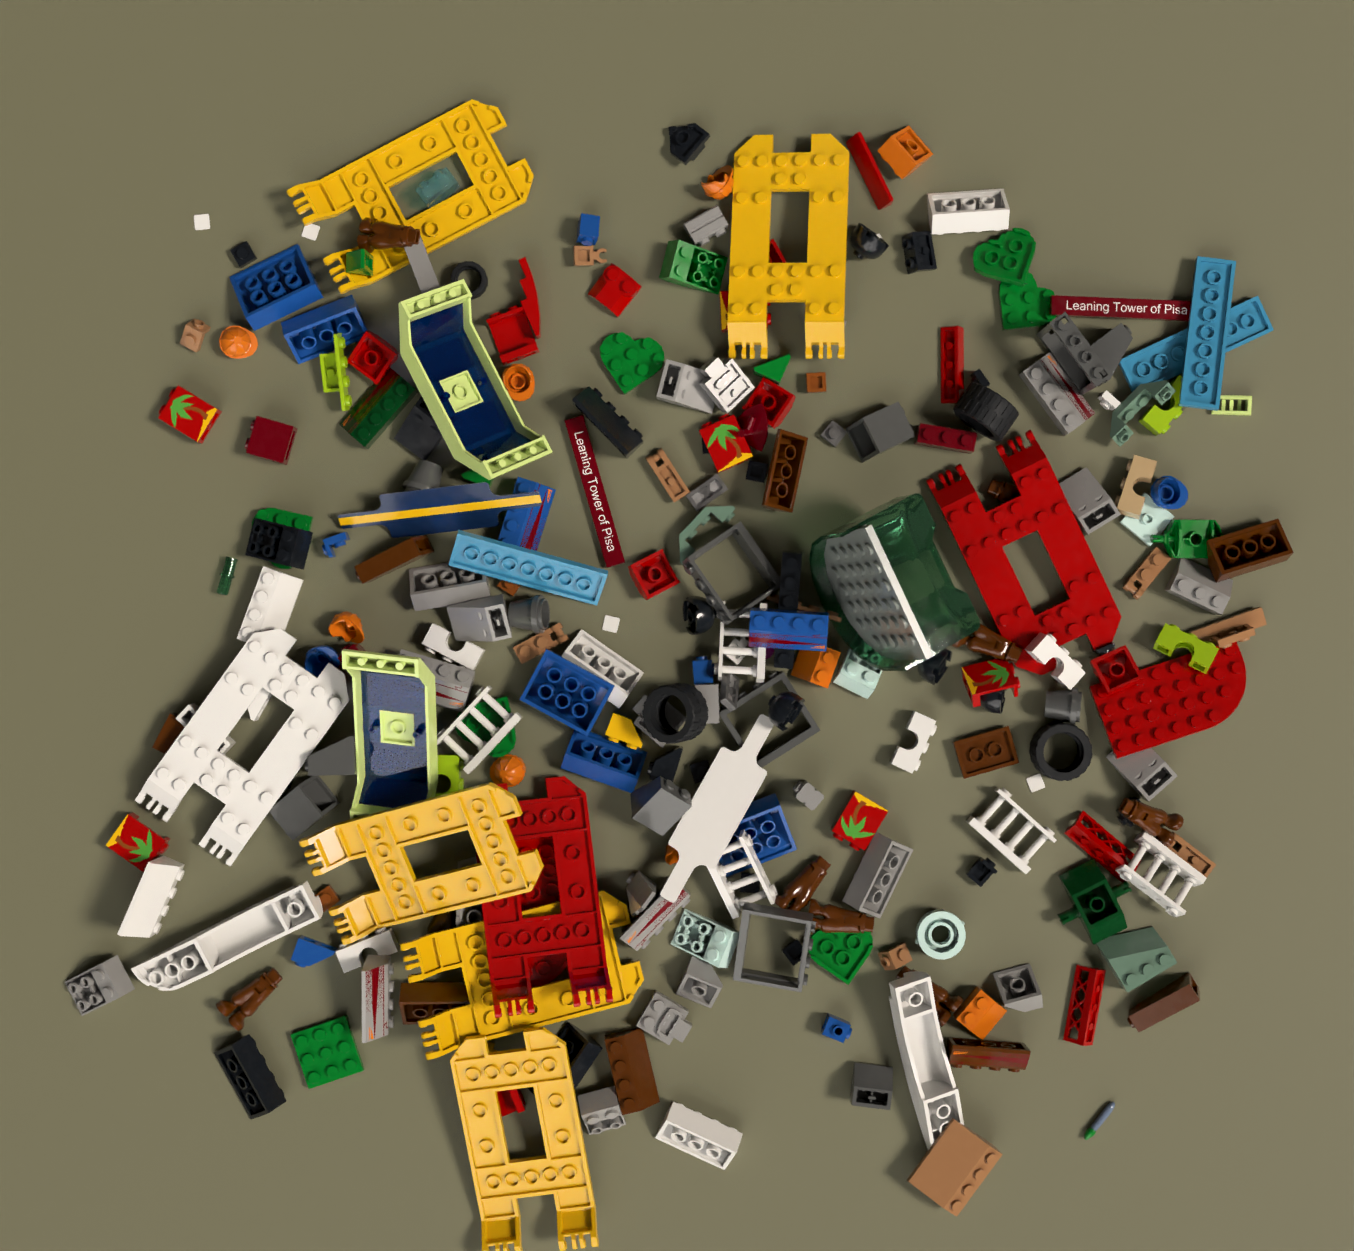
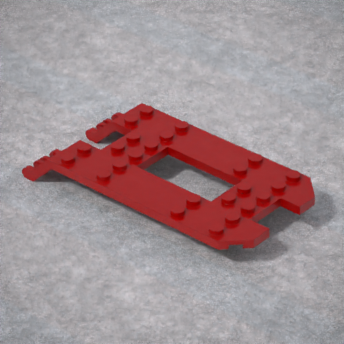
M1030 429L1025 432V436L1031 444L1030 446L1025 448L1021 437H1015L1020 451L1016 449L1012 439L1007 442L1013 452L1009 456L1006 455L1003 445L995 446L1019 491V496L985 511L961 463L955 466L961 478L960 480L955 482L951 471L948 469L945 473L951 483L950 485L946 483L942 473L938 474V478L943 488L937 490L935 482L931 478L927 479L926 482L947 521L1000 635L1010 640L1012 644L1013 642L1016 643L1015 646L1023 649L1017 663L1014 662L1015 666L1044 675L1056 668L1055 658H1051L1044 665L1037 662L1025 650L1039 632L1051 634L1056 638L1057 641L1055 643L1058 646L1086 634L1095 651L1097 648L1112 643L1122 616L1052 467ZM1037 531L1069 598L1034 615L1003 546Z
M565 776L545 778L547 798L518 801L523 812L522 815L506 820L514 841L552 836L561 914L523 919L520 894L482 903L495 1018L502 1016L499 1002L506 1001L508 1005L507 1013L509 1016H513L511 1002L515 1000L517 1015H521L520 999H527V1012L535 1013L528 958L566 953L574 1007H580L581 1005L579 991L586 992V1005H592L590 990H593L595 1004H599L600 996L598 989L605 988L606 1002H613L606 961L587 797L582 789L578 788ZM507 783L496 784L508 791ZM476 851V860L478 864L481 863V861Z

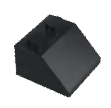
M678 746L655 758L654 762H650L647 774L650 775V780L661 776L673 782L683 751L682 746Z

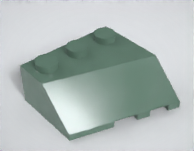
M1152 926L1123 934H1115L1096 943L1122 989L1126 992H1130L1177 964L1170 949Z

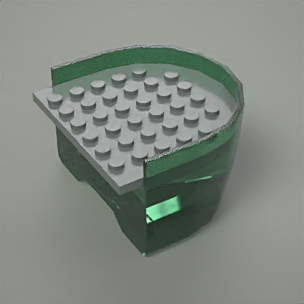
M917 493L896 497L822 535L811 545L809 562L812 580L825 612L829 610L839 613L838 617L842 619L841 623L834 620L830 621L852 652L869 666L883 671H907L977 631L980 627L979 617L968 594L955 588L933 541L935 522L923 497Z

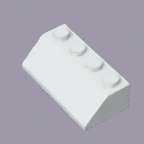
M1004 189L927 194L931 234H960L963 232L1008 229L1010 208Z
M263 566L237 639L247 642L253 633L281 628L285 631L304 580Z
M582 629L561 656L615 685L608 701L618 708L621 707L644 674L643 671Z
M672 1102L655 1138L725 1170L737 1153L743 1133L735 1128L725 1126L715 1119H710L698 1111L686 1108L683 1104Z

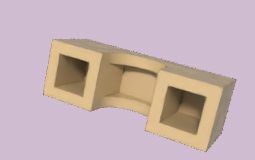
M1134 455L1133 460L1128 461L1126 471H1129L1127 478L1123 477L1120 489H1123L1121 496L1117 495L1115 500V506L1120 514L1135 519L1140 518L1145 497L1137 495L1133 487L1138 482L1151 484L1157 461Z

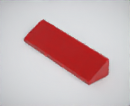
M859 131L846 142V145L878 210L890 206L894 199L862 133Z
M961 326L940 327L941 404H957L964 393V328Z

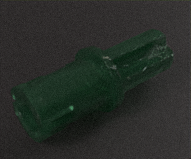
M226 556L223 571L219 574L221 578L217 589L218 594L228 595L232 579H235L233 575L238 559Z

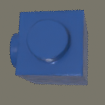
M581 213L578 220L577 243L585 246L596 244L599 236L600 216Z
M707 656L696 657V661H692L694 684L713 683L715 663H712V660H708Z
M828 1013L821 1028V1033L844 1043L845 1038L849 1039L852 1028H850L849 1021Z

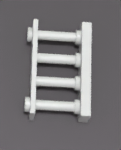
M760 603L759 608L767 609L768 603ZM728 609L731 614L737 611L733 609ZM747 610L739 617L750 618V610ZM720 621L718 663L714 664V675H718V680L721 681L722 673L749 674L756 677V682L764 683L766 648L723 647L724 636L749 637V629L724 628V622ZM723 654L753 656V658H757V665H753V667L723 666Z
M482 686L475 694L477 698L447 730L443 728L437 734V745L444 741L465 761L464 764L466 766L463 770L467 774H470L523 718L518 712L514 715L512 713L509 714L488 694L492 689L491 686L486 688ZM482 699L504 719L503 721L506 724L501 729L499 727L496 728L475 708ZM469 713L491 733L492 738L488 743L486 741L483 742L462 722ZM455 727L478 747L477 750L479 752L475 757L473 755L470 756L449 736Z
M996 787L994 791L999 796L980 817L977 816L975 819L970 816L966 822L1017 868L1027 874L1031 870L1027 865L1029 863L1028 860L1047 839L1055 843L1057 841L1053 837L1055 833L1047 826L1043 828L1010 798L1012 795L1005 788L1001 790ZM1006 800L1013 809L994 830H987L984 827L986 825L985 822ZM1020 813L1028 821L1008 843L1003 844L999 840L1000 834ZM1035 826L1042 834L1023 855L1016 856L1013 853L1014 847Z
M744 829L740 831L739 840L728 844L722 855L743 847L748 857L725 866L720 865L718 862L714 869L708 868L732 919L740 917L741 909L745 902L753 903L767 897L772 905L775 903L777 896L775 886L770 884L752 846L753 840L749 834H746ZM752 864L755 874L734 882H728L726 873ZM760 881L764 890L741 899L736 898L734 894L735 889Z
M1145 831L1137 834L1134 841L1138 843V850L1128 866L1126 864L1121 865L1115 871L1120 874L1122 879L1131 882L1165 908L1169 915L1173 917L1185 915L1187 911L1180 907L1190 888L1203 884L1206 877ZM1148 851L1154 856V860L1145 875L1141 877L1134 870L1144 853ZM1164 863L1169 867L1170 871L1159 889H1157L1149 882L1160 864ZM1177 874L1184 879L1185 883L1173 901L1165 893Z

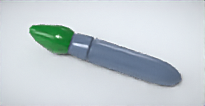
M1110 1102L1091 1127L1086 1130L1084 1134L1085 1140L1095 1135L1096 1131L1113 1111L1115 1102Z

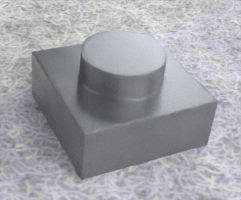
M832 420L820 436L836 447L847 431Z

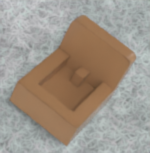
M191 320L185 325L180 344L197 353L201 348L205 334L210 331L211 327L202 320Z
M906 942L878 953L884 970H896L912 961Z

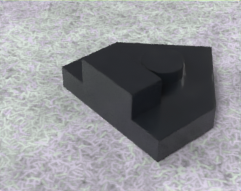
M696 123L687 124L686 126L668 127L670 153L684 165H687L690 160L694 161L705 148L704 143L710 137V134Z

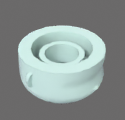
M943 909L929 911L921 917L917 924L915 944H919L920 948L932 958L949 959L957 955L964 946L966 939L965 923L950 911ZM943 925L948 928V938L940 943L935 942L932 939V931L935 927Z

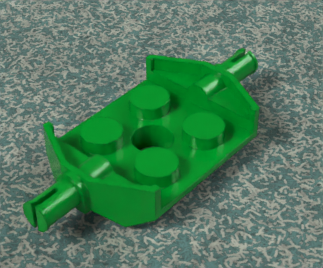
M1171 519L1162 535L1152 534L1150 538L1158 539L1150 540L1151 543L1162 542L1170 558H1208L1206 541L1223 536L1224 534H1222L1216 520ZM1193 534L1199 536V542L1195 545L1191 542Z

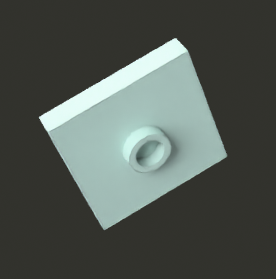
M1144 492L1141 495L1145 497V502L1140 518L1135 519L1124 516L1120 523L1145 544L1151 546L1153 543H1151L1150 539H1157L1150 538L1151 535H1160L1175 516L1166 509L1158 507L1152 498Z

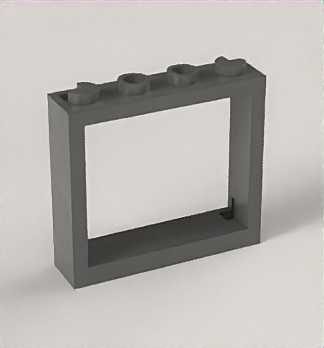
M1066 312L1036 334L1082 395L1112 376ZM1064 317L1068 321L1066 324H1063L1061 321ZM1102 370H1104L1106 373V375H1104L1103 377L1099 373ZM1088 379L1091 381L1089 384L1085 382Z
M741 521L682 561L685 571L693 577L696 587L702 590L708 604L714 607L718 618L726 625L780 588L781 578ZM731 535H733L769 587L733 614L730 613L694 561Z
M776 671L768 676L770 680L767 682H758L752 686L753 690L748 694L746 691L739 694L737 708L781 680L789 692L795 694L797 692L785 673ZM803 702L800 703L803 705L801 712L810 724V727L756 760L761 768L821 731ZM722 705L719 707L721 709L719 711L720 716L741 748L744 742L727 717V714L732 711Z
M745 902L742 910L733 980L802 992L803 985L807 986L808 974H805V969L810 967L811 957L808 956V950L812 951L814 939H810V935L815 933L816 921H813L814 914ZM751 914L806 924L798 978L744 968Z

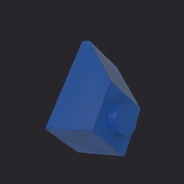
M302 935L298 938L291 960L295 961V965L300 967L311 966L334 955L338 948Z

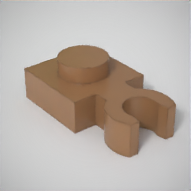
M573 246L574 266H593L594 260L600 264L606 263L607 259H601L599 254L607 252V249L601 248L593 252V246Z

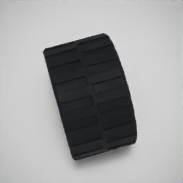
M975 382L970 383L953 408L955 415L979 434L998 442L1002 441L1019 416L1017 409L1004 397L990 388Z
M687 683L660 686L647 696L643 705V722L647 731L654 739L656 738L659 742L666 744L679 743L696 738L697 735L702 733L708 720L706 699L696 687ZM671 695L678 697L686 709V722L680 731L673 729L665 717V705Z
M1064 722L1045 724L1033 735L1032 741H1030L1029 754L1034 767L1042 775L1057 781H1070L1080 777L1090 765L1093 755L1092 744L1085 732L1077 726ZM1054 734H1068L1076 742V759L1066 769L1052 768L1045 761L1044 746L1047 740Z

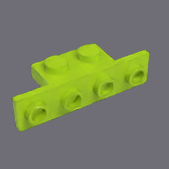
M342 333L333 334L335 353L319 354L324 393L340 391L342 411H347L352 406V397L348 395V387L350 386L349 376L346 375L348 361L343 351L346 343Z

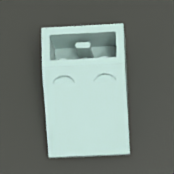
M856 633L833 683L868 699L876 688L888 658L877 653Z
M684 909L671 945L718 968H728L738 943L739 931Z

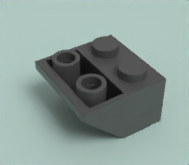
M854 1062L850 1092L851 1105L890 1110L893 1091V1067Z

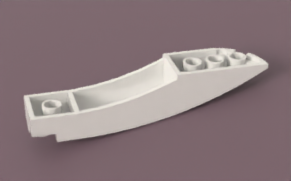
M305 881L200 931L134 966L131 970L147 986L151 985L159 988L158 990L161 991L179 989L270 942L319 920L323 915L319 895L315 897L308 881Z
M912 971L903 973V978L889 982L891 992L889 1001L906 1080L919 1125L929 1150L952 1118L963 1125L964 1120L959 1091L954 1081L940 1030L931 976L924 972Z

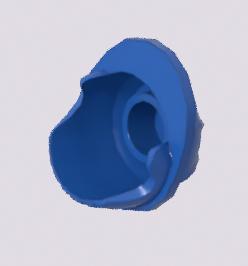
M1162 476L1156 479L1151 486L1150 495L1158 507L1179 509L1188 500L1187 488L1182 482L1172 476Z
M328 646L313 647L306 653L304 668L318 678L329 662L335 667H339V654Z

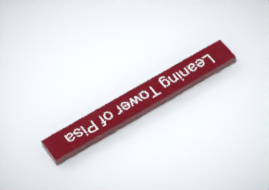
M1052 295L1050 296V316H1060L1066 312L1068 316L1189 321L1191 301Z
M582 415L565 420L606 567L609 568L625 563L584 417Z

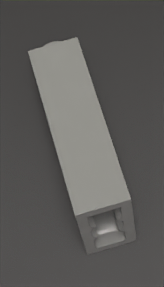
M420 236L419 244H413L412 247H404L423 294L440 288V285Z

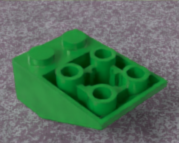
M681 240L668 241L659 278L677 285L718 295L728 258Z

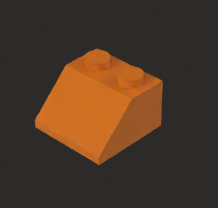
M909 125L893 134L877 150L881 154L882 159L893 168L894 173L901 179L913 173L933 155Z
M828 647L826 652L799 650L790 675L828 688L841 652Z
M977 986L953 1016L968 1030L983 1040L1007 1010Z

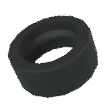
M473 261L459 263L452 271L451 283L458 281L460 273L464 270H475L480 276V285L476 290L470 291L472 294L471 299L480 297L488 286V277L485 270Z

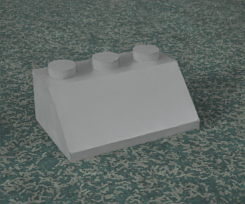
M1179 558L1164 591L1215 615H1222L1231 597L1233 580L1227 579L1216 583L1210 569L1187 558Z

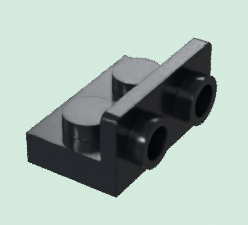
M931 231L911 232L902 237V248L908 274L937 269Z

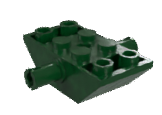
M1094 859L1059 875L1073 904L1072 908L1057 914L1062 925L1079 918L1093 945L1127 928L1123 911L1117 901L1118 897L1132 891L1127 881L1111 888ZM1094 899L1098 900L1095 907L1092 905Z

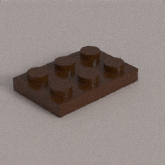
M1009 726L953 741L963 779L1019 763Z

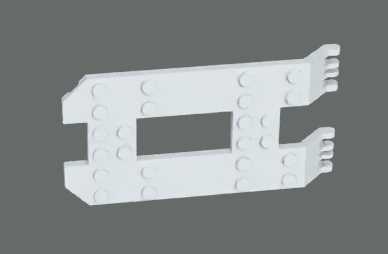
M282 628L257 632L251 635L149 776L135 799L140 804L144 801L147 794L153 797L146 805L148 810L152 808L156 801H159L152 812L155 815L160 812L163 805L169 808L162 816V820L166 823L194 783L226 804L198 845L205 848L210 838L216 841V844L210 849V853L214 854L221 844L223 847L216 857L221 859L226 849L231 851L232 855L228 857L225 863L228 866H231L248 840L350 700L345 673L329 662L317 678L286 656L297 639ZM264 688L293 708L294 711L249 772L218 749L261 689Z

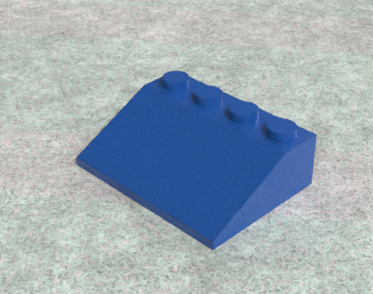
M298 244L229 277L244 316L254 331L324 298Z
M546 649L519 700L588 736L615 685Z
M775 793L751 802L729 842L730 844L738 841L740 831L744 829L746 834H749L753 840L752 846L761 864L797 850ZM742 847L722 855L719 862L725 866L748 856ZM752 864L728 872L726 877L752 868Z

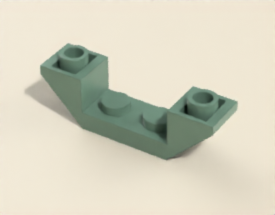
M1167 380L1140 384L1112 412L1110 437L1121 447L1134 434L1126 423L1152 397L1163 405L1176 392Z
M734 506L705 507L679 534L680 563L684 565L682 561L696 552L685 540L687 538L691 540L698 533L696 528L700 524L704 526L711 519L710 514L721 523L724 521L728 523L735 516L733 511L736 508Z

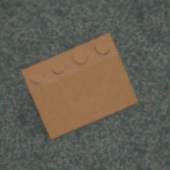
M952 1118L908 1177L907 1181L957 1217L1003 1154L992 1143Z

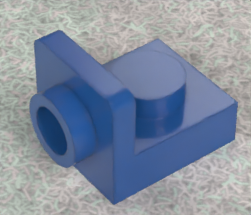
M343 532L323 539L322 549L324 554L328 555L329 558L336 557L332 546L338 548L346 545L345 541L350 540L348 533Z

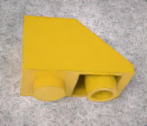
M613 712L605 735L609 736L608 740L619 743V740L626 742L627 747L635 750L637 747L641 748L643 743L632 719Z

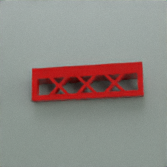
M1085 811L1080 812L1076 821L1065 830L1064 834L1118 880L1124 882L1125 880L1120 877V874L1115 869L1124 864L1128 866L1129 863L1126 857L1131 860L1134 853ZM1082 819L1088 823L1089 828L1081 823ZM1096 832H1099L1102 835L1103 840L1098 838ZM1111 845H1114L1117 848L1118 853H1116L1112 849ZM1139 862L1138 865L1136 866V868H1135V870H1134L1135 872H1136V870H1137V868H1138L1140 862Z
M1076 964L1063 1040L1081 1046L1093 1045L1106 973L1105 969ZM1082 970L1089 972L1086 982H1083L1081 979ZM1080 989H1083L1085 999L1080 1002L1077 994ZM1079 1007L1082 1016L1079 1020H1076L1074 1011ZM1073 1027H1076L1078 1030L1077 1039L1070 1037Z

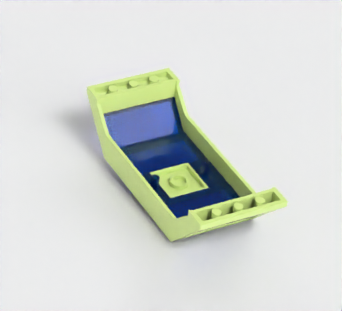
M462 279L398 303L400 355L453 458L486 479L491 480L549 455L553 451L544 435L540 436L525 426L472 323V294L465 280Z
M343 649L342 669H346L351 675L353 685L357 786L350 809V820L435 797L438 785V752L434 674L419 657Z

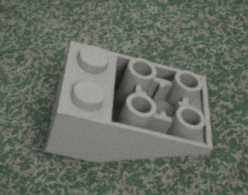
M666 359L656 396L657 400L712 414L715 404L699 384L705 377L698 368Z
M1087 467L1059 483L1083 536L1089 535L1121 515L1110 496Z
M503 594L446 606L456 641L494 642L512 638V627L509 623Z
M1152 748L1119 759L1115 758L1113 750L1106 756L1109 762L1140 797L1148 802L1177 777V774Z
M118 955L65 981L82 1016L135 989Z

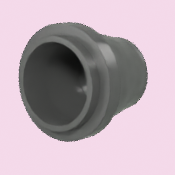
M419 460L409 478L404 481L402 487L405 491L439 488L443 468L435 463Z
M535 595L532 598L512 601L508 610L510 626L531 630L535 633H543L548 628L550 621V608L547 599L543 595Z
M1073 687L1071 690L1047 691L1044 717L1066 722L1070 725L1080 722L1082 692H1079L1077 687Z

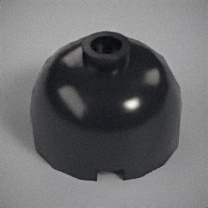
M858 223L851 234L850 242L855 249L853 253L860 259L864 257L876 259L885 252L889 245L861 223Z
M700 596L687 597L688 601L683 602L684 621L688 620L689 625L686 629L691 635L705 633L712 627L714 619L717 617V612L713 606L708 604L706 598Z
M941 646L929 647L933 654L931 658L916 660L919 662L917 667L919 675L932 685L937 684L948 668L946 667V661L950 662L952 658V651Z
M1006 689L980 695V703L983 709L991 713L1001 714L1004 708Z
M788 691L780 693L777 697L775 695L772 696L768 702L770 706L768 709L770 721L777 728L785 731L788 728L785 725L788 722L792 724L803 708V705L800 703L805 702V700L799 695Z

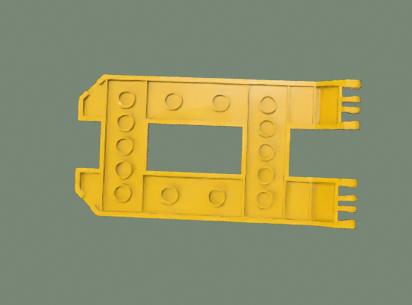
M471 99L320 180L295 185L286 192L289 197L304 193V197L293 201L294 207H299L296 210L298 214L301 215L311 209L314 214L302 219L304 226L334 218L356 207L362 220L367 217L373 218L375 221L412 226L414 229H419L427 254H430L526 203L534 174L525 158L507 166L491 134L507 127L500 110L496 106H489ZM457 153L474 185L406 220L389 188ZM358 246L332 253L323 258V262L327 266L338 260L341 265L329 270L331 276L345 270V272L333 277L334 282H340L347 277L350 282L338 287L340 294L371 285L410 264L404 247L385 250L374 249L370 253L373 256V276L346 272V253L358 250Z
M811 134V152L773 153V135H753L734 153L727 319L729 358L735 359L736 345H742L741 358L747 359V345H750V359H754L755 345H761L760 358L768 359L767 304L805 302L806 359L813 358L812 345H819V359L824 357V345H827V359L832 358L831 345H839L837 356L839 359H845L844 319L850 153L832 134ZM772 192H809L807 263H769Z
M492 782L339 822L298 841L301 847L311 844L315 846L314 849H308L304 852L305 857H310L307 859L309 865L319 861L322 862L323 866L312 868L313 876L322 875L350 860L365 856L368 860L379 889L363 892L338 906L328 909L330 916H335L342 912L345 916L337 918L333 922L335 926H339L336 928L338 933L351 930L352 934L341 937L343 945L353 943L380 928L531 892L544 867L537 849L519 853L506 820L519 817L523 812L516 795ZM468 830L481 863L419 879L416 878L404 846Z
M604 890L598 891L607 968L613 995V1002L610 1003L606 1002L605 988L598 989L600 996L599 1004H595L593 990H590L592 1005H586V992L579 991L581 1005L580 1007H574L570 981L567 978L531 988L535 1013H528L527 999H520L521 1015H517L515 1000L511 1001L513 1016H509L507 1013L508 1005L506 1001L499 1002L502 1016L495 1018L483 920L430 933L412 941L399 944L402 951L416 947L417 951L416 954L403 956V962L419 960L404 965L405 970H411L419 966L421 972L418 974L408 975V983L421 981L440 972L461 967L470 1004L450 1008L417 1021L420 1028L434 1024L435 1030L421 1033V1039L436 1036V1038L423 1041L424 1047L437 1043L439 1049L425 1053L426 1060L441 1057L458 1049L468 1036L486 1034L487 1040L522 1032L524 1029L541 1027L630 1004L637 989L644 981L639 960L620 964L612 929L631 924L627 905ZM560 901L522 910L523 919L561 914Z
M545 1027L524 1029L523 1035L526 1048L489 1052L486 1034L466 1037L452 1055L450 1064L481 1217L482 1251H490L489 1246H495V1251H502L501 1245H503V1251H510L508 1244L514 1243V1251H523L521 1243V1215L517 1198L554 1194L560 1251H566L567 1242L565 1237L571 1236L572 1249H578L577 1235H579L581 1249L585 1248V1234H590L592 1247H599L596 1204L566 1042ZM533 1087L546 1155L510 1160L497 1091Z

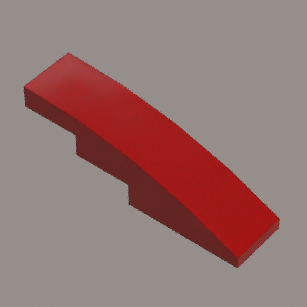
M526 257L518 261L526 278L519 281L527 298L520 302L536 338L539 339L541 338L539 298L534 278Z

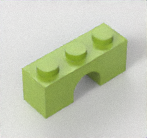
M1180 375L1175 377L1170 383L1176 392L1169 399V409L1161 410L1156 405H1153L1138 421L1155 436L1161 433L1165 434L1171 427L1169 423L1172 419L1176 420L1183 412L1181 410L1183 406H1178L1182 380Z
M1166 623L1153 649L1169 657L1177 648L1183 647L1188 649L1192 655L1188 666L1204 674H1207L1219 650L1213 643L1209 641L1204 642L1198 639L1196 635L1185 633L1178 626Z
M438 754V774L446 775L451 781V787L447 792L435 793V797L464 789V778H461V770L465 766V761L457 754Z

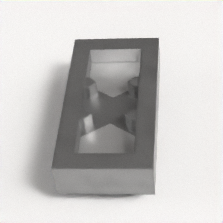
M716 474L687 494L686 497L695 510L699 511L727 491L728 488L719 475Z
M722 673L719 701L727 709L733 711L737 709L740 679L735 674Z

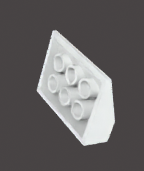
M161 856L148 862L117 935L150 938L158 934L162 926L160 923L161 918L166 916L170 907L167 904L170 898L173 899L176 894L177 888L175 886L177 881H181L184 875L183 867L185 864L166 856Z

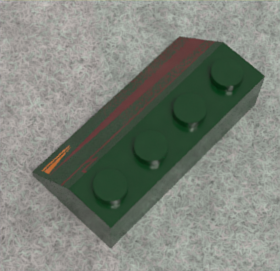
M389 368L378 385L373 384L339 425L360 444L369 449L418 391L393 369Z

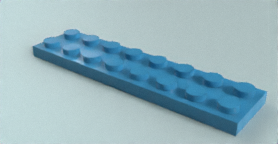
M1201 256L1196 258L1178 406L1219 410L1236 261Z
M1258 296L1231 308L1226 352L1274 330ZM1188 328L1121 359L1119 366L1132 392L1140 384L1168 380L1182 373Z
M458 530L448 564L452 567L596 606L608 576V570Z

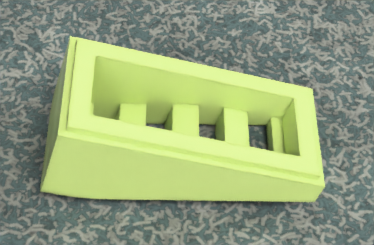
M1221 395V410H1212L1211 415L1251 416L1252 396ZM1226 400H1230L1229 411H1225ZM1234 400H1238L1237 411H1233ZM1242 400L1245 401V411H1241Z

